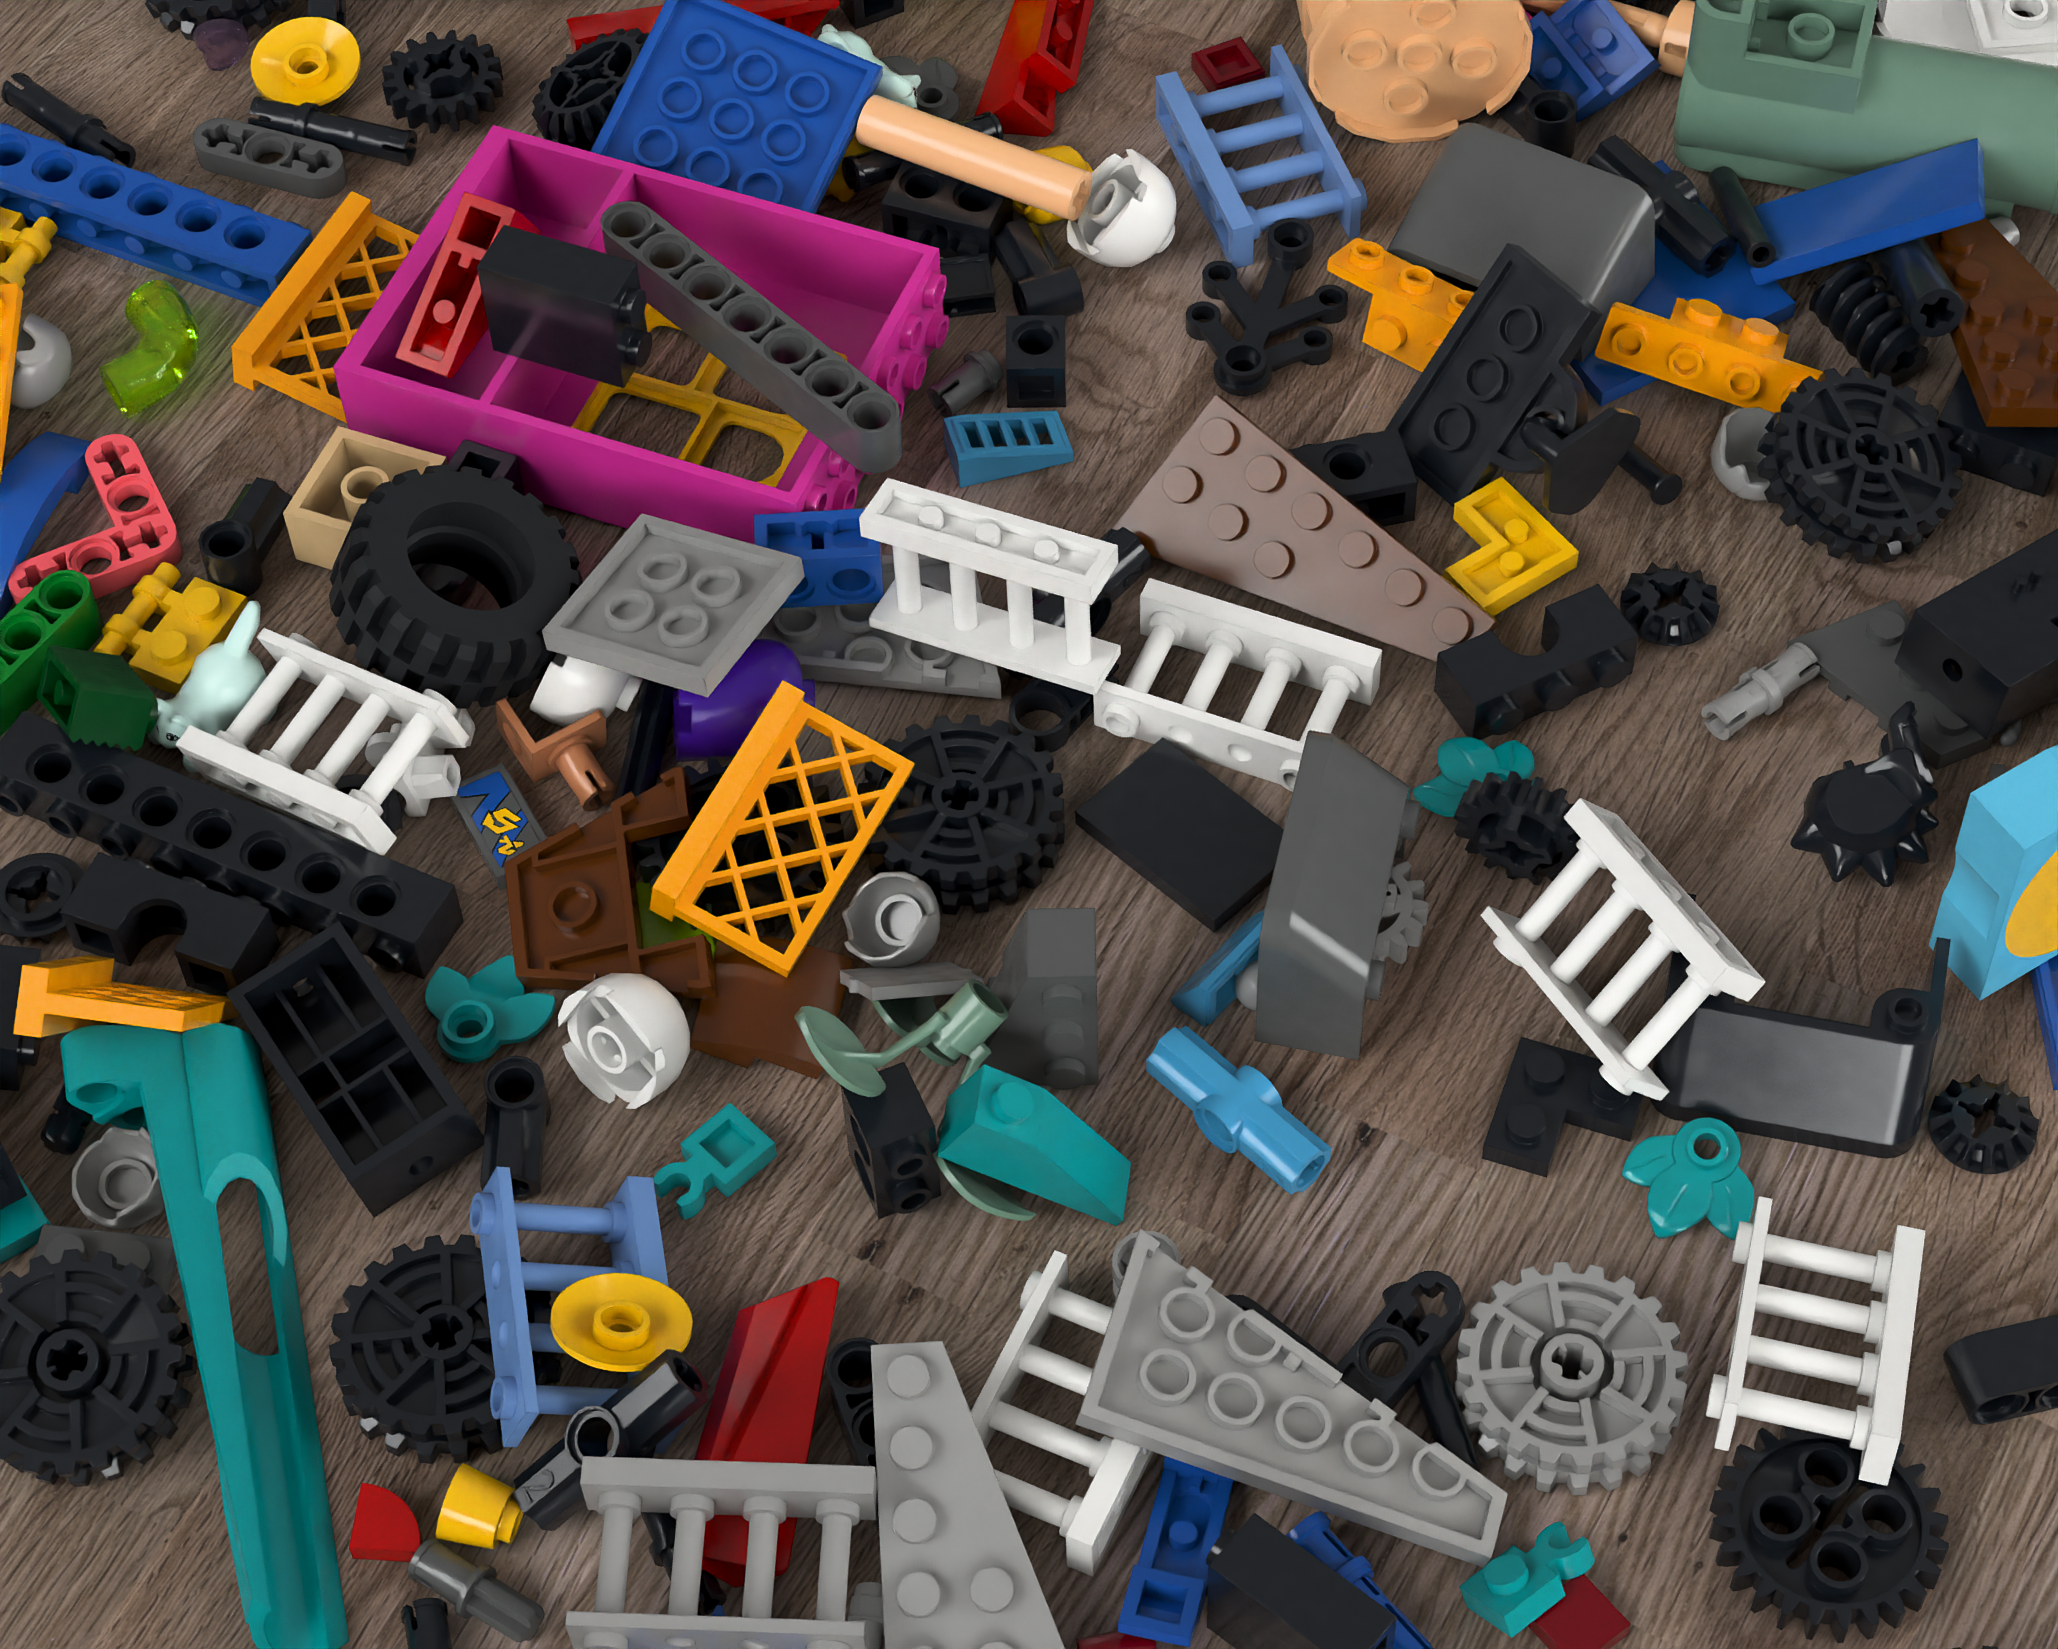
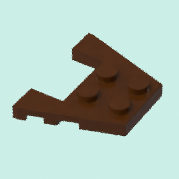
M683 766L674 767L661 774L660 777L663 782L635 797L631 791L611 802V811L580 828L577 823H574L504 863L515 974L524 987L580 990L595 979L610 973L643 974L659 982L674 997L699 999L718 997L711 944L704 934L644 948L631 844L635 841L690 828L695 818L690 780Z

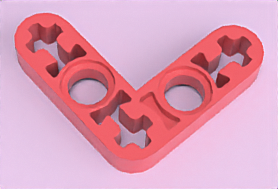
M122 434L105 435L94 440L85 453V461L92 483L113 527L18 564L8 580L15 605L33 589L32 587L39 584L51 573L61 570H74L82 573L88 578L93 595L97 599L137 584L144 575H152L162 562L170 563L173 566L179 563L183 549L176 525L137 444L131 438ZM118 460L123 465L125 472L124 476L117 479L109 462ZM143 496L149 499L144 507L136 511L128 512L118 509L119 505L129 497ZM157 541L159 546L150 549L147 543ZM127 550L129 559L123 561L120 552ZM106 558L112 561L111 565L101 573L92 575L81 572L82 567L92 559Z

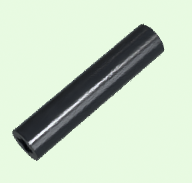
M1925 237L1871 252L1905 314L1918 333L1927 337H1939L1951 332L1958 326L1964 314L1963 301Z

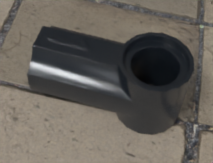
M1528 73L1512 99L1496 112L1524 138L1525 142L1571 158L1574 153L1576 101L1566 92L1547 90Z
M1025 218L1006 223L1000 234L993 237L994 253L1012 284V294L1019 316L1065 315V317L1081 313L1084 310V296L1078 276L1070 263L1060 264L1039 224L1029 223Z
M257 477L252 484H246L225 518L207 526L201 532L198 542L208 582L246 597L254 594L260 588L263 581L261 564L286 525L283 512L293 498L292 495L282 490L276 481Z
M515 1055L504 1057L495 1062L486 1072L484 1079L487 1110L480 1186L483 1191L497 1166L510 1167L514 1200H526L532 1194L541 1192L545 1129L549 1124L552 1112L542 1070L536 1062L528 1057ZM514 1094H530L528 1098L521 1102H505Z

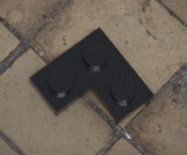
M1521 1037L1484 1142L1482 1159L1547 1178L1565 1123L1630 1142L1645 1095L1633 1091L1630 1096H1627L1613 1088L1599 1072V1068L1603 1065L1600 1059Z

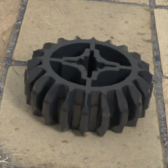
M621 28L615 30L610 36L604 33L599 34L594 42L589 44L582 42L581 48L573 54H566V60L561 65L552 67L550 70L551 77L539 84L540 92L532 100L535 106L532 116L537 122L536 126L542 133L543 138L590 152L649 33H642L639 28L630 29L627 32Z

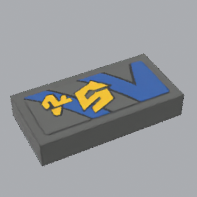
M504 763L460 781L457 795L448 797L450 804L499 890L506 888L504 863L544 841L547 837Z

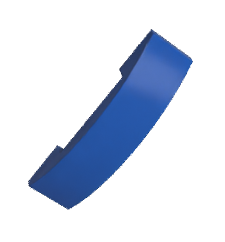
M47 431L29 442L2 471L0 483V621L6 616L14 602L8 580L16 566L26 558L64 492L78 494L88 478L89 471L85 461V453L92 441Z
M1164 1456L1162 1476L1137 1565L1133 1566L1117 1632L1190 1648L1206 1600L1209 1568L1206 1565V1558L1214 1543L1223 1534L1235 1480Z

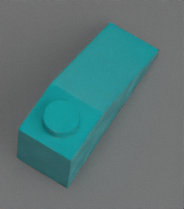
M984 1064L947 1097L937 1152L938 1157L1115 1226L1123 1221L1131 1162L1045 1088Z

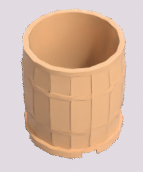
M1296 0L1301 21V31L1307 43L1306 73L1308 85L1317 102L1321 101L1324 106L1335 112L1336 123L1355 135L1393 144L1436 141L1450 136L1459 127L1460 121L1476 116L1485 108L1487 113L1492 115L1507 104L1530 70L1533 33L1531 23L1520 0Z

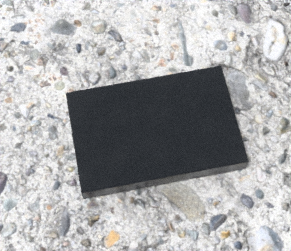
M1163 737L1075 811L1076 825L1213 933L1271 884L1284 831L1279 825Z

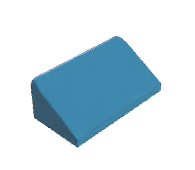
M1264 910L1247 919L1171 997V1003L1176 1008L1206 1027L1237 997L1235 980L1238 973L1250 962L1258 960Z

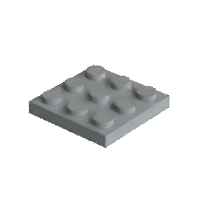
M642 513L542 630L546 649L708 698L805 577L802 559L798 556Z

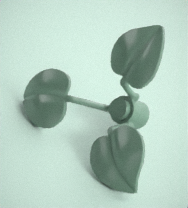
M972 978L938 1011L932 996L871 1001L886 1024L902 1037L879 1053L866 1052L856 1035L836 1016L825 1010L804 1006L796 1012L794 1019L800 1027L813 1055L834 1080L858 1095L876 1097L886 1089V1084L876 1069L884 1066L914 1045L929 1059L943 1066H954L960 1060L962 1054L969 1056L956 1086L957 1089L979 1069L980 1064L991 1054V1050L984 1042L1009 1017V1013L1003 1002L991 989ZM943 1118L937 1129V1135L939 1139L941 1135ZM937 1141V1150L933 1153V1157L951 1185L967 1201L985 1212L1007 1219L1028 1221L1037 1215L1034 1212L1028 1211L1010 1192L1004 1182L938 1157L939 1141Z

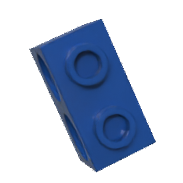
M866 508L754 515L755 545L798 556L802 559L805 577L780 608L879 603L884 596L881 542L861 536L859 517Z

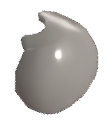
M31 312L27 314L18 336L15 362L20 367L13 377L10 404L20 409H34L47 403L58 395L69 379L73 366L72 348L66 335L55 325Z
M1759 407L1737 408L1725 416L1715 437L1710 454L1711 465L1718 480L1736 496L1754 502L1767 500L1764 492L1769 487L1770 481L1759 477L1757 465L1766 456L1758 452L1757 449L1760 439L1765 433H1769L1765 426L1775 414Z
M905 871L880 872L858 887L849 907L842 912L848 935V941L844 942V945L849 952L874 967H904L924 959L937 941L941 922L939 905L931 887L917 876Z
M110 1127L100 1140L93 1142L84 1149L72 1169V1197L83 1214L93 1223L110 1229H132L158 1216L165 1207L149 1131L141 1127L138 1131Z

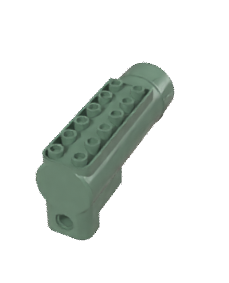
M1695 0L1688 54L1673 132L1675 140L1673 151L1677 160L1684 166L1705 172H1712L1718 167L1726 166L1731 168L1739 178L1809 190L1978 138L1984 154L1985 218L1987 220L1994 219L2000 215L2011 219L2014 204L2046 211L2051 215L2058 216V66L1871 35L1878 0Z

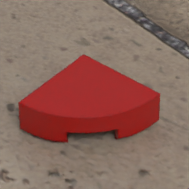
M361 1483L349 1544L352 1558L410 1562L416 1550L423 1543L422 1535L413 1512L395 1493L377 1485Z

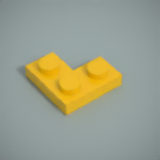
M1502 476L1454 503L1453 519L1482 548L1446 568L1444 577L1491 615H1497L1577 567L1579 551Z

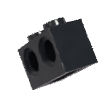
M903 160L881 202L883 233L939 248L940 257L943 258L988 253L990 267H992L997 257L994 253L993 237L1000 234L1006 223L1013 221V199Z
M905 1062L877 1071L886 1084V1089L879 1096L866 1097L858 1095L841 1085L849 1156L878 1219L894 1213L908 1214L915 1212L928 1204L931 1199L941 1196L939 1166L933 1157V1153L937 1150L935 1125Z

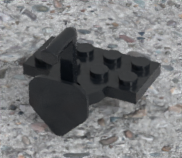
M1510 243L1506 244L1384 430L1398 429L1415 475L1453 508L1454 503L1489 484L1500 467L1515 473H1544L1542 504L1551 513L1564 515L1575 514L1590 504L1617 465L1642 484L1650 492L1651 500L1657 505H1665L1674 501L1679 496L1683 485L1681 478L1677 474L1669 473L1633 443L1640 430L1641 422L1640 418L1632 411L1611 407L1587 422L1589 402L1583 381L1569 364L1603 313L1522 247ZM1554 414L1558 420L1547 417Z

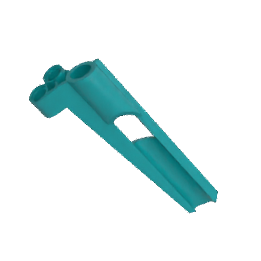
M221 1023L187 1030L182 1035L163 1029L141 1026L92 1025L75 1029L66 1034L60 1042L67 1101L71 1105L93 1115V1121L101 1125L108 1122L124 1129L139 1131L143 1127L149 1131L216 1446L224 1515L245 1623H249L252 1640L258 1649H339L349 1642L268 1084L264 1074L260 1046L249 1033L236 1026ZM237 1178L252 1180L256 1186L279 1353L269 1356L255 1354L243 1348L234 1340L216 1204L226 1185Z

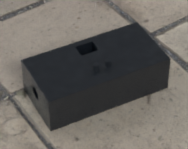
M2058 529L1915 609L1894 661L1985 740L2058 697ZM1952 660H1955L1960 665L1962 677L1953 670Z
M339 921L226 993L348 1182L373 1217L483 1146L484 1136L468 1110ZM307 978L304 983H302L301 985H299V986L293 988V986H294L297 982H299V981L302 980V979ZM338 1084L340 1085L341 1089L316 1105L315 1099Z

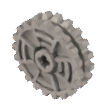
M1554 1262L1552 1274L1541 1275L1532 1266L1520 1270L1519 1283L1514 1286L1504 1280H1500L1491 1287L1490 1296L1492 1303L1487 1304L1477 1301L1470 1310L1469 1320L1473 1326L1472 1328H1462L1458 1341L1459 1353L1455 1366L1457 1380L1454 1382L1453 1391L1457 1402L1464 1404L1466 1407L1461 1413L1468 1432L1479 1433L1481 1436L1478 1441L1477 1451L1485 1460L1497 1456L1504 1460L1503 1474L1516 1481L1522 1475L1527 1474L1535 1477L1536 1490L1550 1493L1556 1483L1567 1484L1572 1496L1586 1495L1588 1483L1600 1482L1607 1491L1621 1487L1622 1473L1627 1470L1638 1477L1642 1476L1650 1470L1651 1459L1648 1454L1650 1451L1664 1455L1672 1440V1435L1669 1431L1672 1427H1678L1681 1417L1682 1405L1688 1385L1683 1382L1682 1376L1687 1374L1688 1358L1687 1352L1673 1349L1679 1342L1681 1335L1676 1323H1662L1659 1316L1663 1305L1654 1296L1642 1300L1634 1294L1635 1281L1623 1276L1613 1283L1604 1279L1603 1267L1590 1264L1584 1274L1572 1272L1568 1262ZM1563 1375L1576 1377L1577 1380L1564 1378Z

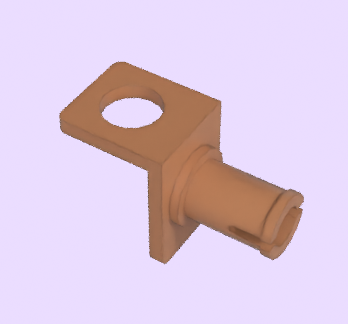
M502 698L495 702L498 730L533 783L560 771L579 799L583 810L588 812L598 809V805L593 799L596 795L603 806L614 798L617 786L614 781L610 780L593 752L604 747L607 743L606 718L600 710L535 743L508 701Z

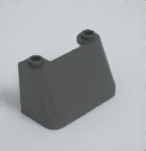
M1468 122L1461 124L1443 143L1387 249V252L1413 265L1427 268L1436 277L1438 272L1479 287L1507 243L1522 247L1603 313L1573 358L1583 362L1598 344L1612 304L1620 302L1630 306L1655 277V210L1648 193L1638 184L1628 179L1485 126Z

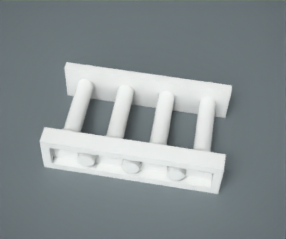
M890 478L885 480L859 517L862 537L892 545L895 580L868 617L870 627L1096 695L1121 655V645L1091 637L1090 605L1094 603L1118 565V545ZM918 553L949 562L951 594L921 585ZM975 570L1006 579L1008 611L977 602ZM1032 587L1064 597L1065 628L1033 618Z
M1149 578L1140 595V634L1148 636L1124 686L1104 680L1096 695H1093L1094 725L1105 728L1116 736L1133 737L1155 744L1163 737L1186 755L1280 784L1293 792L1308 731L1331 733L1346 700L1350 699L1371 706L1379 689L1382 649ZM1172 645L1206 654L1182 704L1148 694ZM1229 663L1264 672L1240 723L1206 712ZM1288 681L1323 691L1300 741L1264 731Z
M263 628L258 634L257 639L271 654L277 664L226 732L218 730L214 736L190 725L175 745L205 779L320 831L384 856L397 839L380 818L384 812L380 805L431 735H435L460 747H463L470 738L454 717L457 712L456 707L447 698L434 690L425 689L421 694L323 653L315 644L300 634L291 633L289 637H285ZM297 678L317 685V688L270 751L263 749L257 755L248 750L246 747ZM342 696L362 704L315 770L307 769L303 775L293 771L290 765ZM386 715L407 724L360 790L352 789L348 795L338 791L335 786Z
M1579 798L1563 817L1581 837L1576 843L1579 851L1521 919L1490 906L1480 916L1497 935L1493 941L1497 950L1512 963L1523 967L1601 1060L1603 1065L1599 1068V1072L1613 1088L1624 1095L1630 1096L1634 1091L1661 1101L1668 1094L1669 1090L1649 1068L1648 1064L1709 994L1718 996L1723 991L1749 1002L1766 981L1617 814ZM1599 867L1603 869L1608 868L1616 877L1612 884L1615 892L1557 958L1540 936ZM1635 908L1640 911L1644 910L1653 920L1648 926L1651 934L1598 996L1592 1000L1575 978ZM1672 951L1676 953L1681 952L1691 963L1686 968V973L1689 977L1629 1044L1612 1024V1019Z
M1759 1196L1753 1224L1739 1221L1732 1255V1262L1745 1265L1726 1376L1713 1375L1707 1403L1706 1416L1719 1419L1714 1448L1729 1451L1737 1416L1850 1440V1448L1862 1450L1858 1480L1887 1486L1901 1438L1925 1230L1897 1225L1890 1252L1878 1250L1876 1256L1767 1234L1773 1199ZM1765 1261L1870 1283V1291L1882 1293L1881 1302L1871 1300L1868 1307L1759 1284L1762 1262ZM1754 1312L1864 1334L1863 1342L1876 1344L1875 1354L1864 1352L1863 1358L1751 1335ZM1746 1363L1857 1386L1856 1394L1869 1396L1868 1407L1857 1405L1856 1411H1850L1743 1388Z
M1054 1250L1043 1273L1035 1270L1028 1278L1020 1299V1309L1023 1312L977 1398L971 1414L985 1449L995 1430H998L1089 1468V1476L1094 1477L1085 1497L1082 1498L1075 1495L1071 1500L994 1469L1008 1506L1060 1527L1059 1535L1066 1538L1067 1566L1093 1577L1154 1452L1107 1436L1098 1441L1009 1405L1025 1372L1085 1396L1093 1368L1040 1348L1039 1345L1054 1316L1105 1335L1113 1310L1111 1307L1068 1291L1067 1255Z

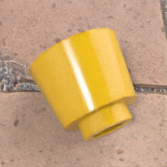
M462 1463L446 1493L437 1522L436 1539L494 1550L500 1541L512 1544L524 1515L512 1495L515 1492V1488Z

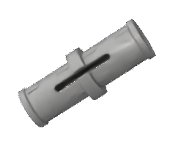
M1797 642L1757 670V667H1751L1740 676L1737 685L1702 708V717L1708 718L1713 713L1716 714L1704 721L1706 727L1715 737L1727 740L1762 713L1771 715L1782 707L1785 697L1819 675L1820 666L1814 664L1818 661L1817 657L1810 648ZM1812 663L1814 664L1809 669H1806V667H1808Z

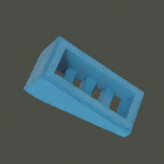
M1058 411L965 414L943 418L944 445L960 488L1074 461V452ZM1048 432L1052 444L1041 445L1037 434ZM1025 437L1028 445L1018 446L1015 439ZM1004 443V446L995 447L994 444Z

